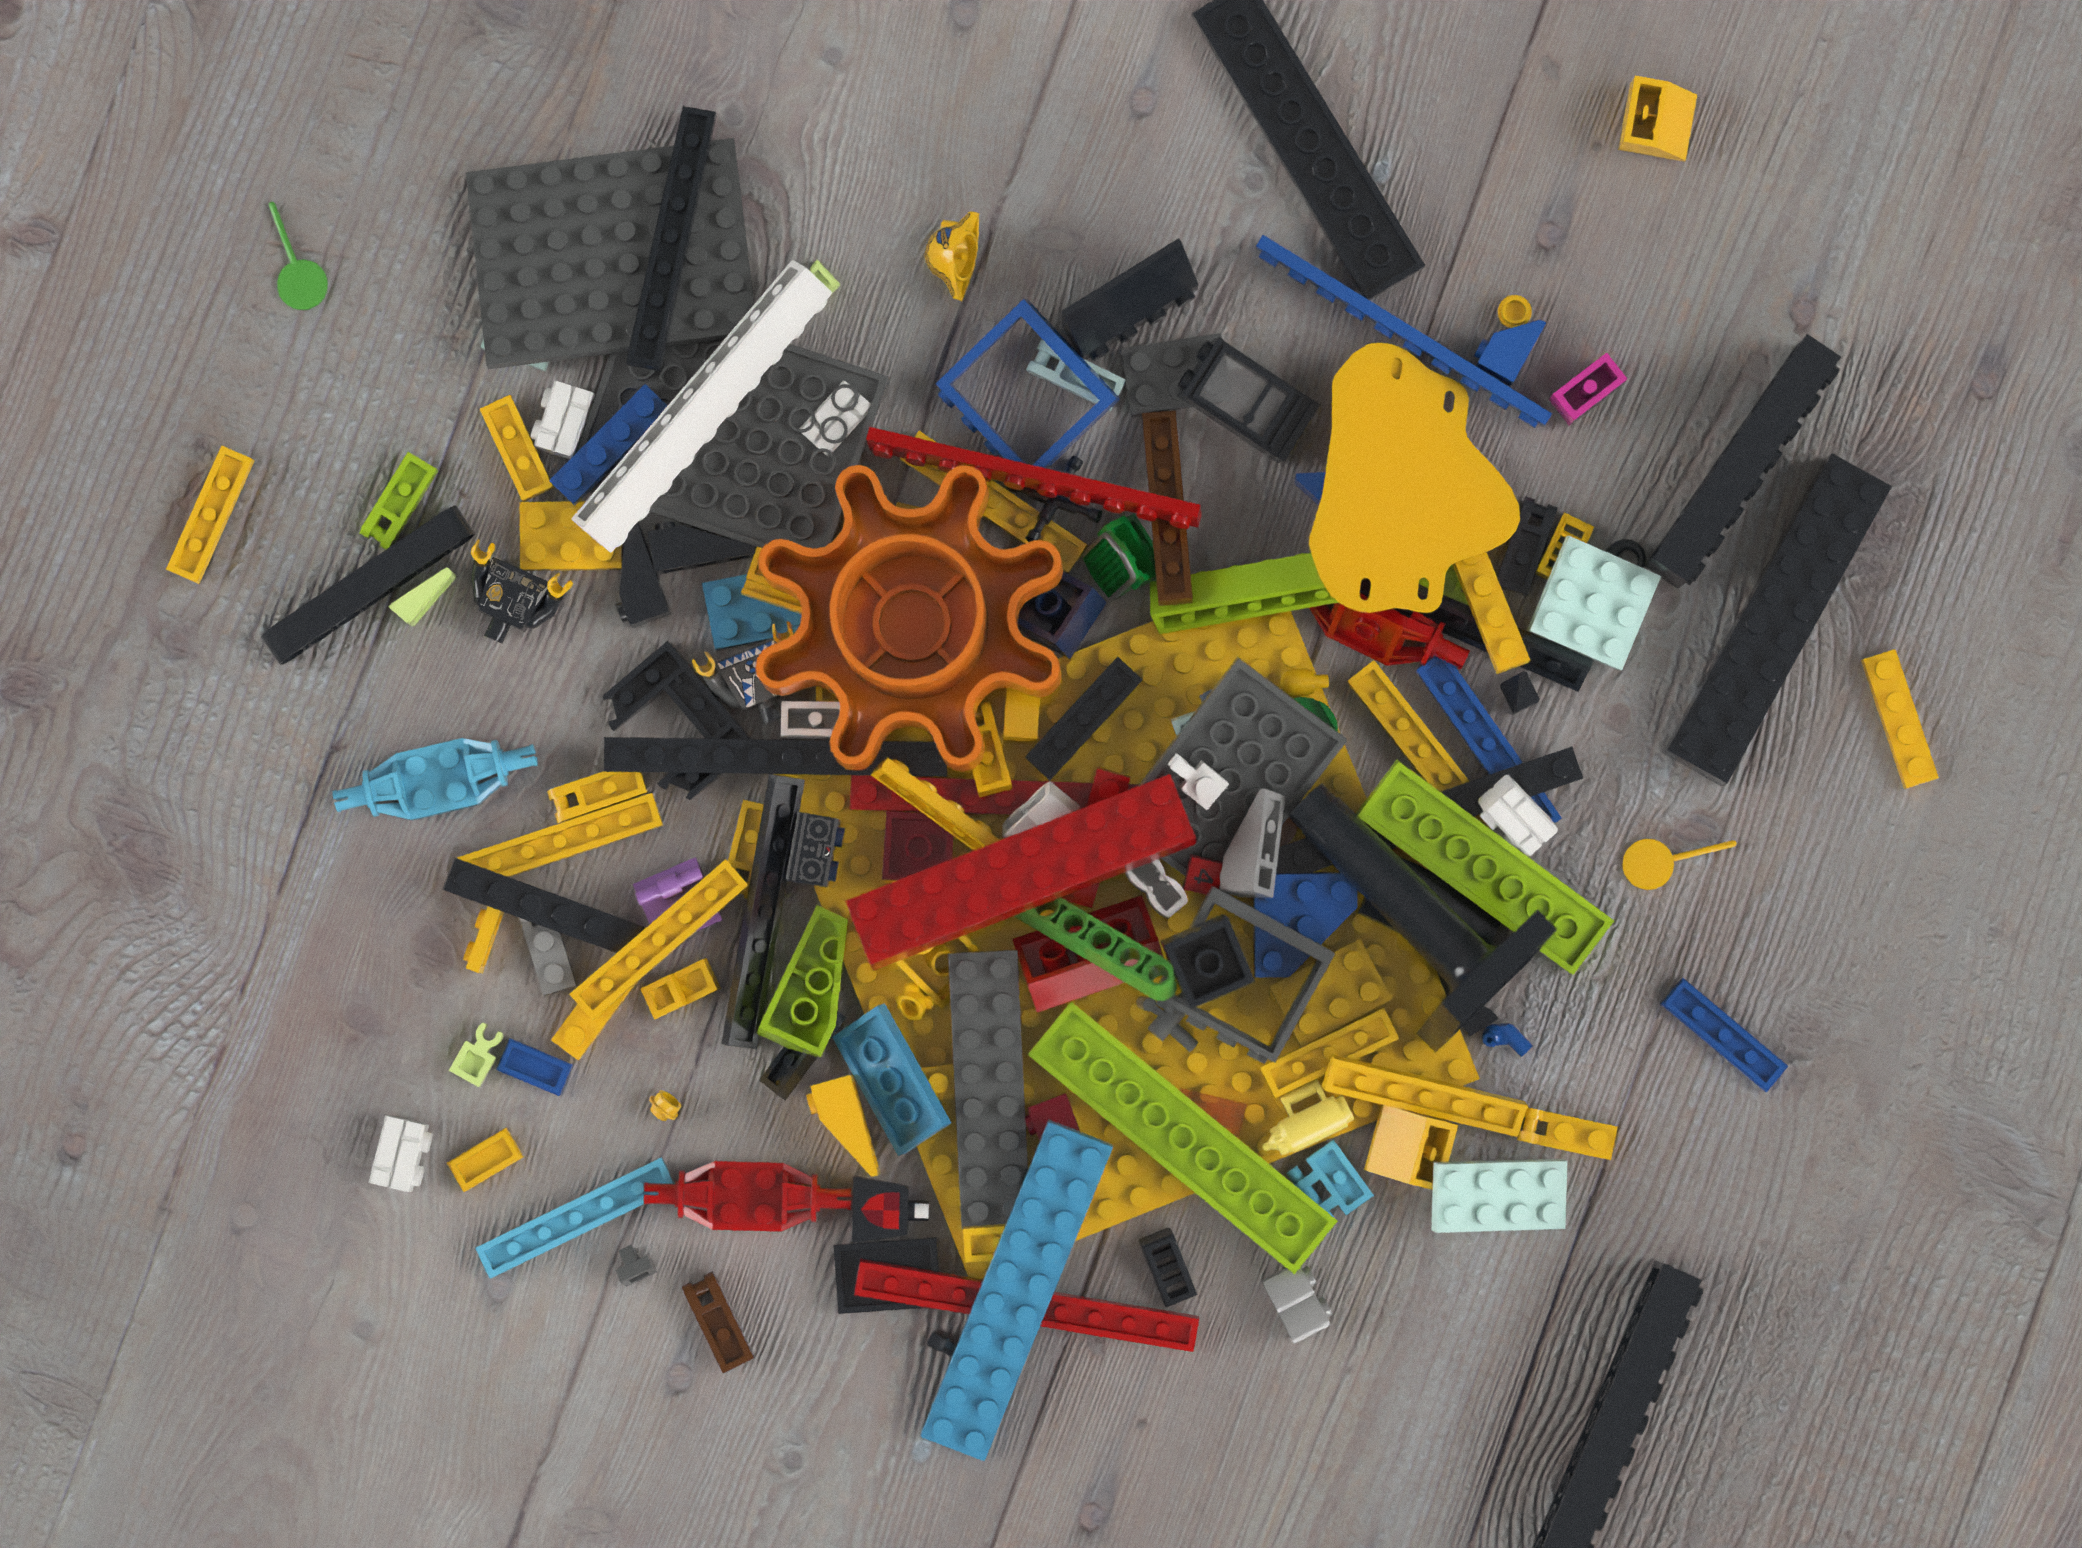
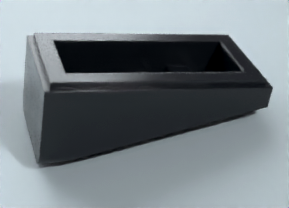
M1165 1228L1138 1240L1166 1308L1197 1295L1174 1233L1170 1228ZM1169 1243L1168 1247L1153 1253L1151 1252V1250ZM1174 1255L1175 1259L1159 1266L1155 1263ZM1179 1268L1180 1273L1162 1280L1161 1275ZM1181 1281L1185 1282L1186 1286L1167 1293V1287Z

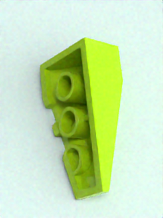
M816 905L759 1025L758 1035L788 1049L817 1057L822 1056L836 1026L848 919Z

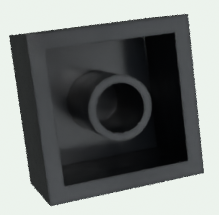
M1225 914L1160 941L1168 961L1172 964L1176 981L1186 1005L1190 1009L1255 982L1230 920Z

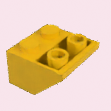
M1635 75L1629 86L1618 150L1685 162L1697 94L1669 81Z
M1381 1104L1364 1170L1433 1190V1162H1449L1458 1125L1444 1119Z

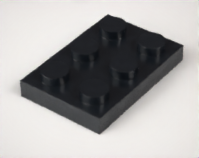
M937 1237L833 1245L838 1314L927 1308L856 1296L854 1291L860 1259L939 1272Z

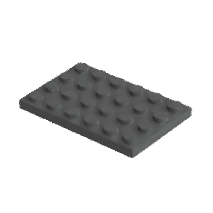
M1237 656L1138 785H1143L1170 774L1196 837V845L1161 859L1184 876L1186 875L1191 854L1223 862L1227 849L1260 789H1267L1285 796L1283 825L1290 813L1300 803L1348 740ZM1176 753L1194 768L1202 760L1228 781L1229 785L1208 810L1180 789L1179 786L1185 779L1174 772L1170 765H1168V762Z

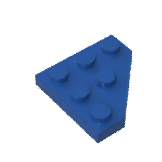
M1340 872L1276 873L1273 898H1253V908L1311 940L1322 944L1357 908V889ZM1253 925L1255 978L1290 977L1310 957L1305 952Z

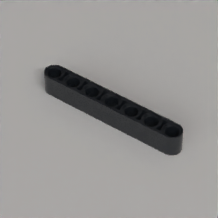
M454 505L270 627L261 635V638L278 663L283 665L474 537L475 532L458 507Z

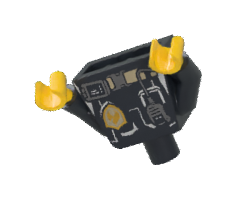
M480 539L475 542L471 549V555L474 558L471 574L473 597L475 603L479 606L478 610L492 617L484 634L485 637L503 644L510 626L526 632L528 628H537L554 617L563 599V595L573 586L571 580L562 587L558 583L560 573L546 581L495 557L490 562L489 559L495 550L494 543L491 542L487 552H484L479 548Z

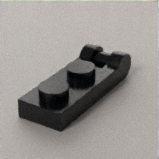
M1525 496L1520 509V522L1516 532L1510 538L1497 575L1501 588L1525 597L1528 595L1558 507L1550 504L1546 507L1535 503V499ZM1530 515L1542 519L1540 528L1527 524Z

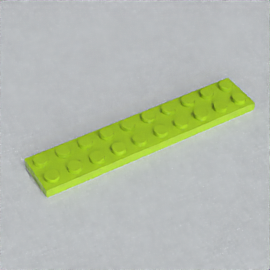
M1069 1003L1028 1053V1056L1293 1274L1299 1270L1338 1222L1332 1215L1074 1003Z

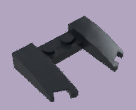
M666 641L603 695V700L612 699L616 719L609 721V726L613 731H616L666 691L704 738L752 739L669 641ZM668 773L657 784L666 790L670 783L687 790L689 793L686 799L692 800L724 773Z

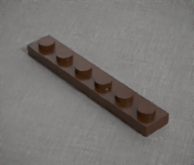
M1176 410L1142 413L1149 493L1184 501ZM1156 518V521H1151L1158 605L1193 603L1187 529L1174 527L1169 523L1170 521Z

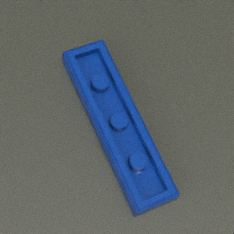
M1684 978L1678 981L1660 1003L1662 1007L1764 1092H1768L1788 1068L1787 1064Z

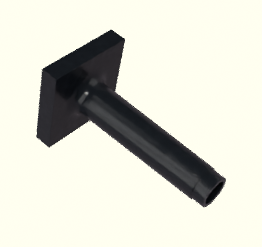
M1323 783L1311 791L1288 816L1302 830V834L1448 983L1450 995L1440 1003L1416 1033L1435 1053L1521 971L1557 931V928L1537 909L1501 945H1489Z

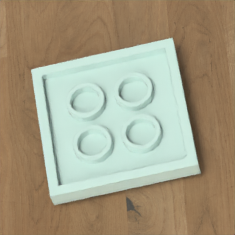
M1566 536L1527 631L1614 669L1622 670L1661 576L1571 536Z

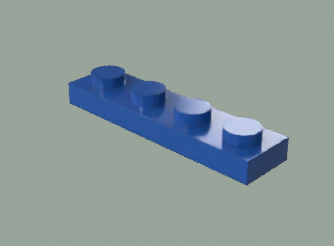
M644 384L549 481L573 505H576L629 452L667 405Z

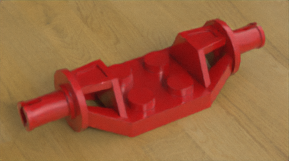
M1359 593L1361 599H1369L1364 594ZM1339 602L1333 603L1332 611L1326 605L1309 608L1325 636L1386 666L1421 662L1420 664L1425 666L1429 657L1433 658L1435 656L1461 670L1471 651L1443 638L1442 630L1445 623L1440 622L1438 625L1416 611H1413L1411 617L1408 618L1395 609L1366 613L1350 609ZM1406 639L1426 643L1425 647L1403 646Z
M713 1161L685 1173V1170H680L679 1180H676L675 1184L645 1182V1192H658L659 1194L644 1195V1205L675 1204V1208H678V1218L683 1219L686 1216L712 1230L782 1232L811 1219V1222H816V1212H820V1208L851 1210L850 1200H837V1197H851V1188H820L821 1184H817V1174H812L811 1177L785 1163ZM790 1183H797V1184L809 1185V1186H812V1187L802 1186V1185H796V1184H790ZM684 1205L706 1208L707 1210L684 1207ZM811 1208V1210L787 1213L790 1210Z

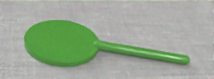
M270 202L269 208L290 260V263L282 269L278 276L277 290L279 296L285 304L293 309H312L318 306L327 294V276L324 270L315 262L296 260L276 204Z

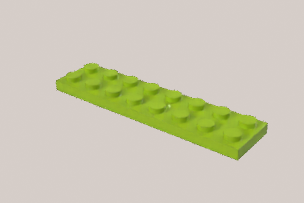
M1398 760L1393 763L1356 812V815L1362 821L1513 932L1538 909L1557 928V931L1539 951L1572 975L1578 970L1614 922L1611 917L1530 857H1527L1523 852L1515 848Z

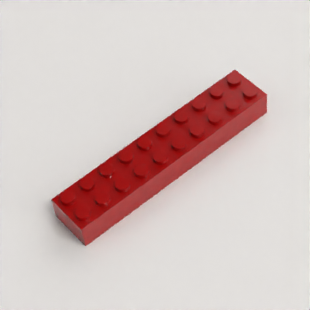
M1168 774L853 897L845 902L869 964L874 971L1196 845V837L1172 777Z

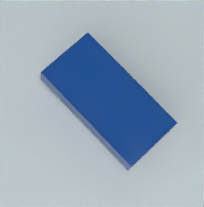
M509 1038L496 1070L560 1096L573 1064Z

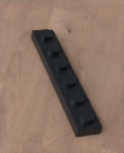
M455 857L442 888L444 891L615 953L619 952L646 928Z

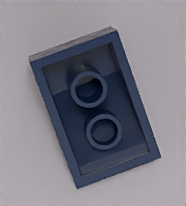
M1063 572L1062 579L1056 587L1024 603L1019 611L1018 629L1048 648L1071 659L1107 602L1093 587Z

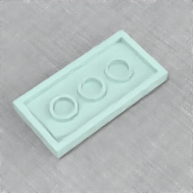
M1564 1159L1433 1162L1432 1231L1447 1233L1565 1229L1567 1161Z

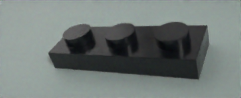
M838 1010L836 1026L830 1039L847 1018ZM783 1047L759 1081L786 1101L817 1059V1056Z

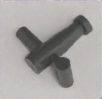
M1180 993L1179 995H1177V996L1181 997L1182 999H1184L1182 993ZM1140 996L1137 999L1136 1004L1139 1009L1151 1011L1157 1015V1018L1147 1029L1163 1042L1170 1034L1189 1052L1197 1046L1198 1041L1178 1024L1186 1015L1185 1013L1176 1010L1174 1014H1171L1165 1009L1161 1010L1156 1006V1001L1150 997Z

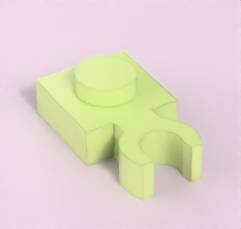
M481 1023L478 1026L475 1045L469 1041L464 1042L449 1069L450 1072L477 1087H481L497 1058L489 1053L491 1047L497 1046L503 1039V1033L500 1031L497 1032L493 1040L485 1039L484 1031L488 1026L486 1023Z

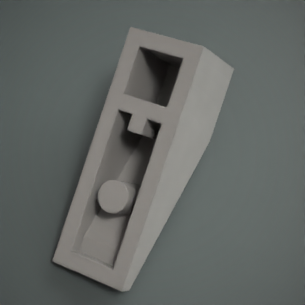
M1267 789L1259 790L1224 855L1223 866L1220 872V891L1237 897L1273 898L1285 796Z

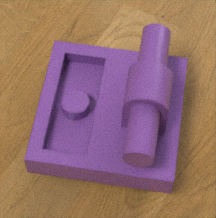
M696 857L633 884L636 891L635 895L640 906L642 905L649 924L655 921L705 877ZM720 911L696 932L723 921Z

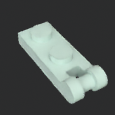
M1041 339L1036 348L1039 352L1035 360L1029 362L1026 371L1089 402L1096 404L1100 401L1046 342ZM1051 357L1059 360L1055 371L1046 367ZM1085 360L1119 396L1126 379Z

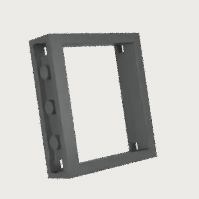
M1212 885L1189 928L1205 922L1214 904H1217L1314 957L1316 961L1269 1046L1199 1007L1190 1009L1186 1005L1185 1000L1175 994L1165 1001H1157L1156 1005L1171 1014H1174L1176 1010L1187 1014L1186 1022L1204 1031L1208 1026L1218 1031L1219 1033L1216 1038L1232 1047H1235L1237 1042L1249 1048L1247 1055L1265 1064L1267 1059L1275 1063L1335 953ZM1162 976L1159 983L1164 982L1167 977Z

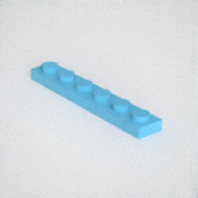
M659 1158L476 1247L475 1249L489 1278L491 1279L643 1205L644 1195L659 1194L658 1192H645V1182L675 1184L663 1158Z

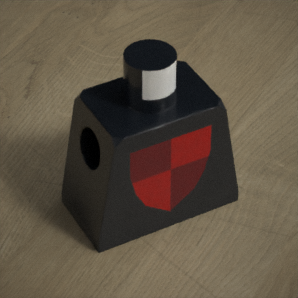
M862 1176L853 1177L852 1242L857 1243L908 1235V1221H929V1201L909 1200V1186Z

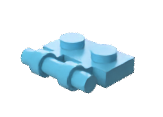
M1334 1139L1305 1159L1312 1168V1172L1304 1176L1298 1166H1295L1286 1173L1296 1187L1330 1215H1332L1330 1210L1337 1205L1345 1215H1348L1374 1196ZM1319 1179L1331 1195L1324 1201L1321 1200L1311 1186Z

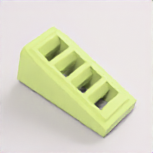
M446 567L392 602L388 607L410 626H415L453 583L457 575Z

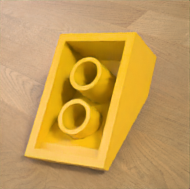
M964 935L897 961L895 964L943 1009L950 1002L948 953L980 952V950Z
M847 1075L810 1086L812 1093L806 1094L811 1114L818 1113L819 1120L871 1177L881 1174L854 1076Z

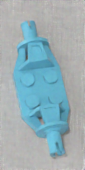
M460 738L396 753L373 770H363L362 785L332 791L333 799L341 800L348 798L347 800L334 802L337 812H341L342 810L367 805L374 817L382 813L404 819L417 820L477 806L500 786H508L507 775H509V771L538 766L537 757L523 758L536 754L533 744L504 752L500 748L497 739L492 740L491 743ZM494 774H497V775H498V776H496V777H494V778H492V779H490V780H487V781H485V782H483V783H481V784L478 783L479 780H482V779L487 778V777H489V776H492V775H494ZM391 800H398V801H399V803H384V804H379V801H391Z

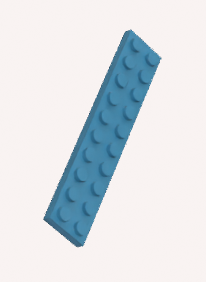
M1048 1120L920 1437L985 1462L1108 1162L1113 1144Z

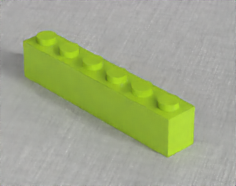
M1300 553L1290 557L1266 559L1262 562L1233 565L1228 568L1200 571L1191 574L1193 603L1159 606L1157 582H1150V614L1159 634L1338 603L1329 594L1320 580L1311 553Z

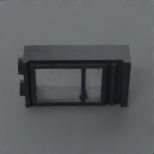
M1221 337L1215 338L1211 342L1206 340L1196 355L1199 362L1194 370L1188 369L1180 379L1178 386L1182 389L1177 397L1275 462H1285L1321 404L1310 399L1223 341L1224 339Z

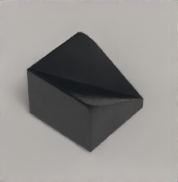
M1525 671L1500 684L1501 691L1513 715L1537 704L1540 700Z

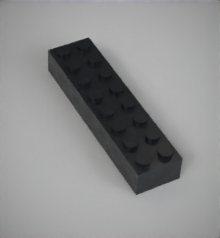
M1809 334L1796 344L1645 564L1646 568L1660 575L1662 579L1677 589L1685 583L1690 586L1693 581H1696L1706 566L1701 562L1705 556L1709 558L1712 553L1714 554L1725 539V536L1720 534L1724 528L1728 530L1731 525L1733 526L1743 513L1744 508L1740 506L1742 501L1747 502L1761 487L1764 481L1759 476L1762 472L1767 474L1770 469L1772 470L1783 452L1778 450L1781 444L1786 446L1789 441H1792L1802 424L1797 422L1799 418H1805L1808 413L1810 414L1821 399V396L1817 394L1818 390L1824 391L1827 385L1829 386L1839 373L1840 368L1836 364L1841 356Z

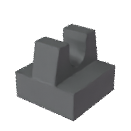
M632 1245L619 1250L625 1266L616 1269V1273L620 1282L626 1287L657 1273L653 1260L647 1255L640 1258L636 1248H633Z

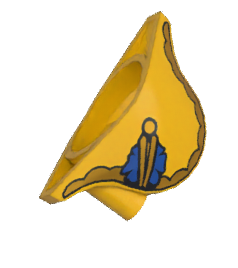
M968 212L959 222L943 220L940 229L930 237L925 248V260L928 268L946 283L952 298L963 301L977 257L979 237V213Z

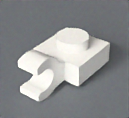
M1176 753L1168 762L1170 768L1185 779L1179 786L1180 789L1206 810L1209 809L1229 785L1227 780L1202 760L1194 768Z

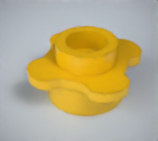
M913 983L907 984L905 992L896 996L899 1012L908 1019L921 1020L926 1009H931L934 1006L933 999Z

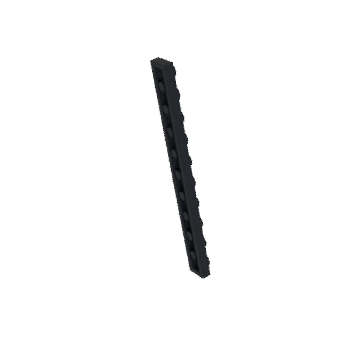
M604 737V772L871 775L879 763L889 758L891 760L896 759L905 764L909 769L908 773L912 776L947 777V765L943 761L936 743L931 741H884L872 765L864 770L853 771L844 768L838 763L831 751L830 740Z
M1571 746L1441 792L1471 815L1477 816L1483 812L1478 803L1479 798L1490 788L1492 789L1505 775L1509 774L1530 797L1584 778ZM1366 824V825H1367L1369 828H1371L1388 846L1394 844V843H1392L1390 840H1388L1387 838H1385L1383 835H1381L1379 832H1377L1375 829H1373L1371 826H1369L1368 824ZM1307 838L1279 847L1276 873H1311L1332 866L1331 862Z

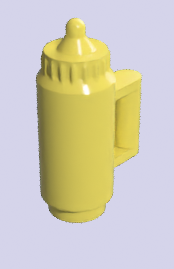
M1315 1079L1279 1096L1289 1117L1279 1121L1277 1126L1269 1130L1271 1137L1268 1142L1263 1144V1149L1265 1151L1271 1149L1279 1150L1281 1155L1289 1152L1295 1153L1348 1127L1347 1123L1353 1121L1354 1117L1343 1095L1334 1098V1096L1326 1098L1318 1080ZM1318 1093L1321 1102L1296 1114L1293 1113L1291 1105Z

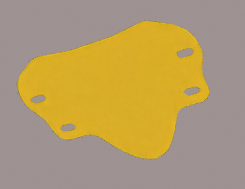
M1378 342L1365 345L1355 351L1334 375L1332 381V429L1322 497L1309 536V548L1320 580L1329 594L1340 604L1366 613L1393 608L1429 613L1435 611L1442 603L1445 576L1450 565L1483 554L1505 543L1517 530L1520 522V510L1511 487L1467 436L1465 428L1469 397L1464 386L1454 379L1428 369L1407 350L1388 343ZM1395 358L1402 361L1399 379H1394L1391 376L1392 362ZM1447 391L1453 392L1455 397L1451 412L1445 411L1443 407ZM1364 578L1369 579L1371 582L1368 600L1361 599L1359 595L1361 581ZM1421 578H1426L1429 581L1428 595L1425 600L1418 597V586Z

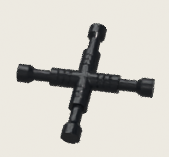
M1071 456L1065 473L1074 475L1076 471L1080 470L1083 461L1076 456ZM1007 487L1008 491L1013 493L1021 492L1029 495L1030 499L1044 503L1037 516L1038 521L1035 527L1029 530L1025 537L1028 542L1041 539V532L1045 524L1048 525L1057 509L1074 515L1078 513L1087 516L1090 521L1096 523L1102 517V510L1081 506L1061 495L1050 498L1040 495L1036 489L1024 487L1023 490H1016Z

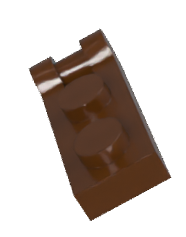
M712 1271L703 1275L704 1279L695 1284L689 1282L683 1285L682 1290L722 1373H725L755 1357L721 1289L720 1283ZM710 1292L714 1301L703 1306L699 1297Z

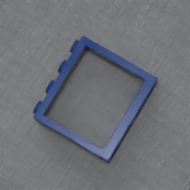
M1023 299L935 384L941 389L938 393L939 397L950 408L956 406L964 414L961 418L962 422L973 433L979 430L987 439L984 445L994 456L999 457L1002 455L1005 459L1025 463L952 385L1012 326L1023 318L1100 400L1032 464L1048 469L1106 414L1120 398L1029 300Z

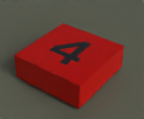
M1191 854L1182 888L1204 895L1208 894L1212 885L1219 889L1220 872L1223 862Z

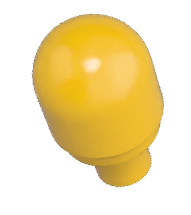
M1307 668L1290 669L1282 675L1280 685L1282 690L1290 696H1308L1314 693V688H1328L1329 677L1328 674L1314 675L1313 670H1308Z

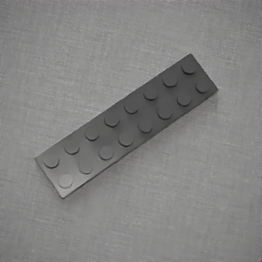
M1017 950L948 953L961 1228L1006 1224L1028 1171Z

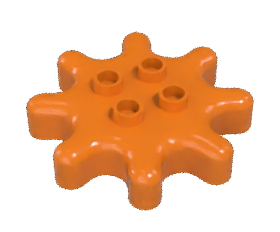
M963 465L953 468L943 479L938 493L931 503L922 508L904 509L889 502L874 471L866 466H849L837 477L835 485L836 495L844 515L843 528L836 539L825 547L816 549L804 547L790 540L776 539L764 545L759 553V569L767 583L776 590L797 599L801 604L802 616L800 626L792 636L762 650L757 657L755 665L757 676L766 690L775 695H789L805 688L818 686L826 688L838 698L840 712L831 733L830 748L838 763L848 770H864L872 765L888 734L904 727L921 728L928 732L934 739L943 761L951 769L961 772L972 770L980 764L985 753L984 741L976 721L977 708L984 697L995 689L1004 687L1015 689L1034 697H1045L1055 692L1060 685L1062 677L1061 668L1054 652L1028 640L1018 629L1019 611L1024 603L1037 595L1050 591L1062 579L1063 566L1060 553L1054 545L1043 540L1031 541L1016 548L1006 550L995 548L989 544L979 533L980 521L988 505L989 492L984 476L974 467Z

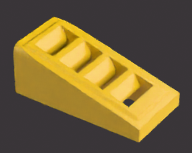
M1564 512L1538 564L1535 574L1548 580L1553 568L1547 564L1549 560L1556 562L1558 556L1553 554L1555 548L1561 550L1563 545L1558 542L1560 536L1563 538L1571 536L1587 543L1594 530V526ZM1567 524L1584 532L1582 538L1565 531V525Z

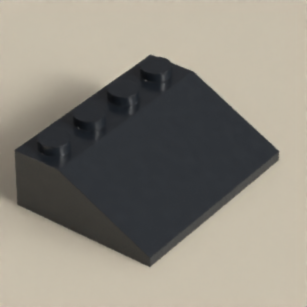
M1178 238L1062 310V329L1077 353L1084 360L1091 358L1092 361L1101 358L1110 351L1107 346L1117 340H1120L1121 343L1130 340L1139 333L1136 328L1146 322L1150 326L1159 322L1167 316L1165 310L1175 304L1180 308L1196 297L1194 292L1198 290L1199 284L1180 239Z

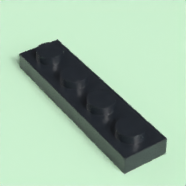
M1117 657L1025 756V759L1050 781L1143 679Z

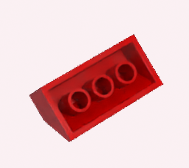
M1142 895L1088 913L1164 958ZM1071 927L1068 932L1075 933L1082 927ZM1039 931L1012 939L1036 1012L1125 983ZM1101 943L1096 948L1105 949L1110 943ZM1131 959L1125 962L1124 965L1133 966L1139 960Z

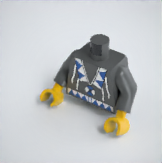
M786 621L787 632L778 633L775 624H773V639L716 662H714L709 652H704L708 658V662L704 666H699L694 659L692 660L695 670L703 676V679L716 697L732 708L742 707L745 712L757 707L764 725L781 719V710L776 699L784 696L775 695L766 690L757 676L755 665L757 657L762 650L793 635L792 624L789 621Z

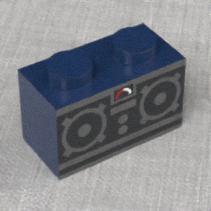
M798 812L786 876L787 881L826 888L829 886V881L836 882L839 861L833 860L835 847L842 848L845 828L839 827V819Z

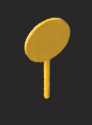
M1642 839L1633 843L1626 850L1622 862L1623 872L1627 880L1635 887L1644 890L1657 889L1670 879L1674 869V861L1735 847L1737 843L1735 840L1672 855L1668 847L1662 842L1654 839Z

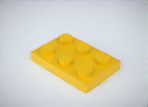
M570 501L519 502L520 569L524 571L622 570L623 544L616 547L610 553L571 520L586 501H579L576 505H573Z
M1361 938L1334 952V957L1292 1031L1300 1047L1392 1000ZM1314 963L1293 973L1290 977H1286L1269 986L1284 1016H1286Z

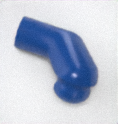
M1491 1024L1483 1030L1482 1042L1487 1047L1510 1045L1520 1057L1533 1047L1513 1024Z

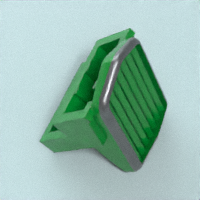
M1135 514L1127 517L1124 515L1107 523L1097 533L1098 538L1082 553V559L1093 580L1109 600L1114 601L1131 589L1135 591L1156 580L1153 541Z

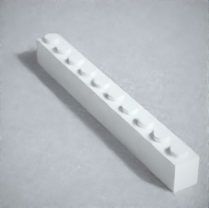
M792 260L571 520L610 553L616 547L622 545L628 537V532L634 525L648 515L651 505L660 495L665 494L670 489L674 478L682 469L687 468L693 462L697 451L703 444L709 442L715 436L720 424L727 417L735 413L743 397L758 386L761 376L766 370L780 360L784 349L789 343L798 338L813 315L819 313L825 307L827 299L832 292L805 266Z

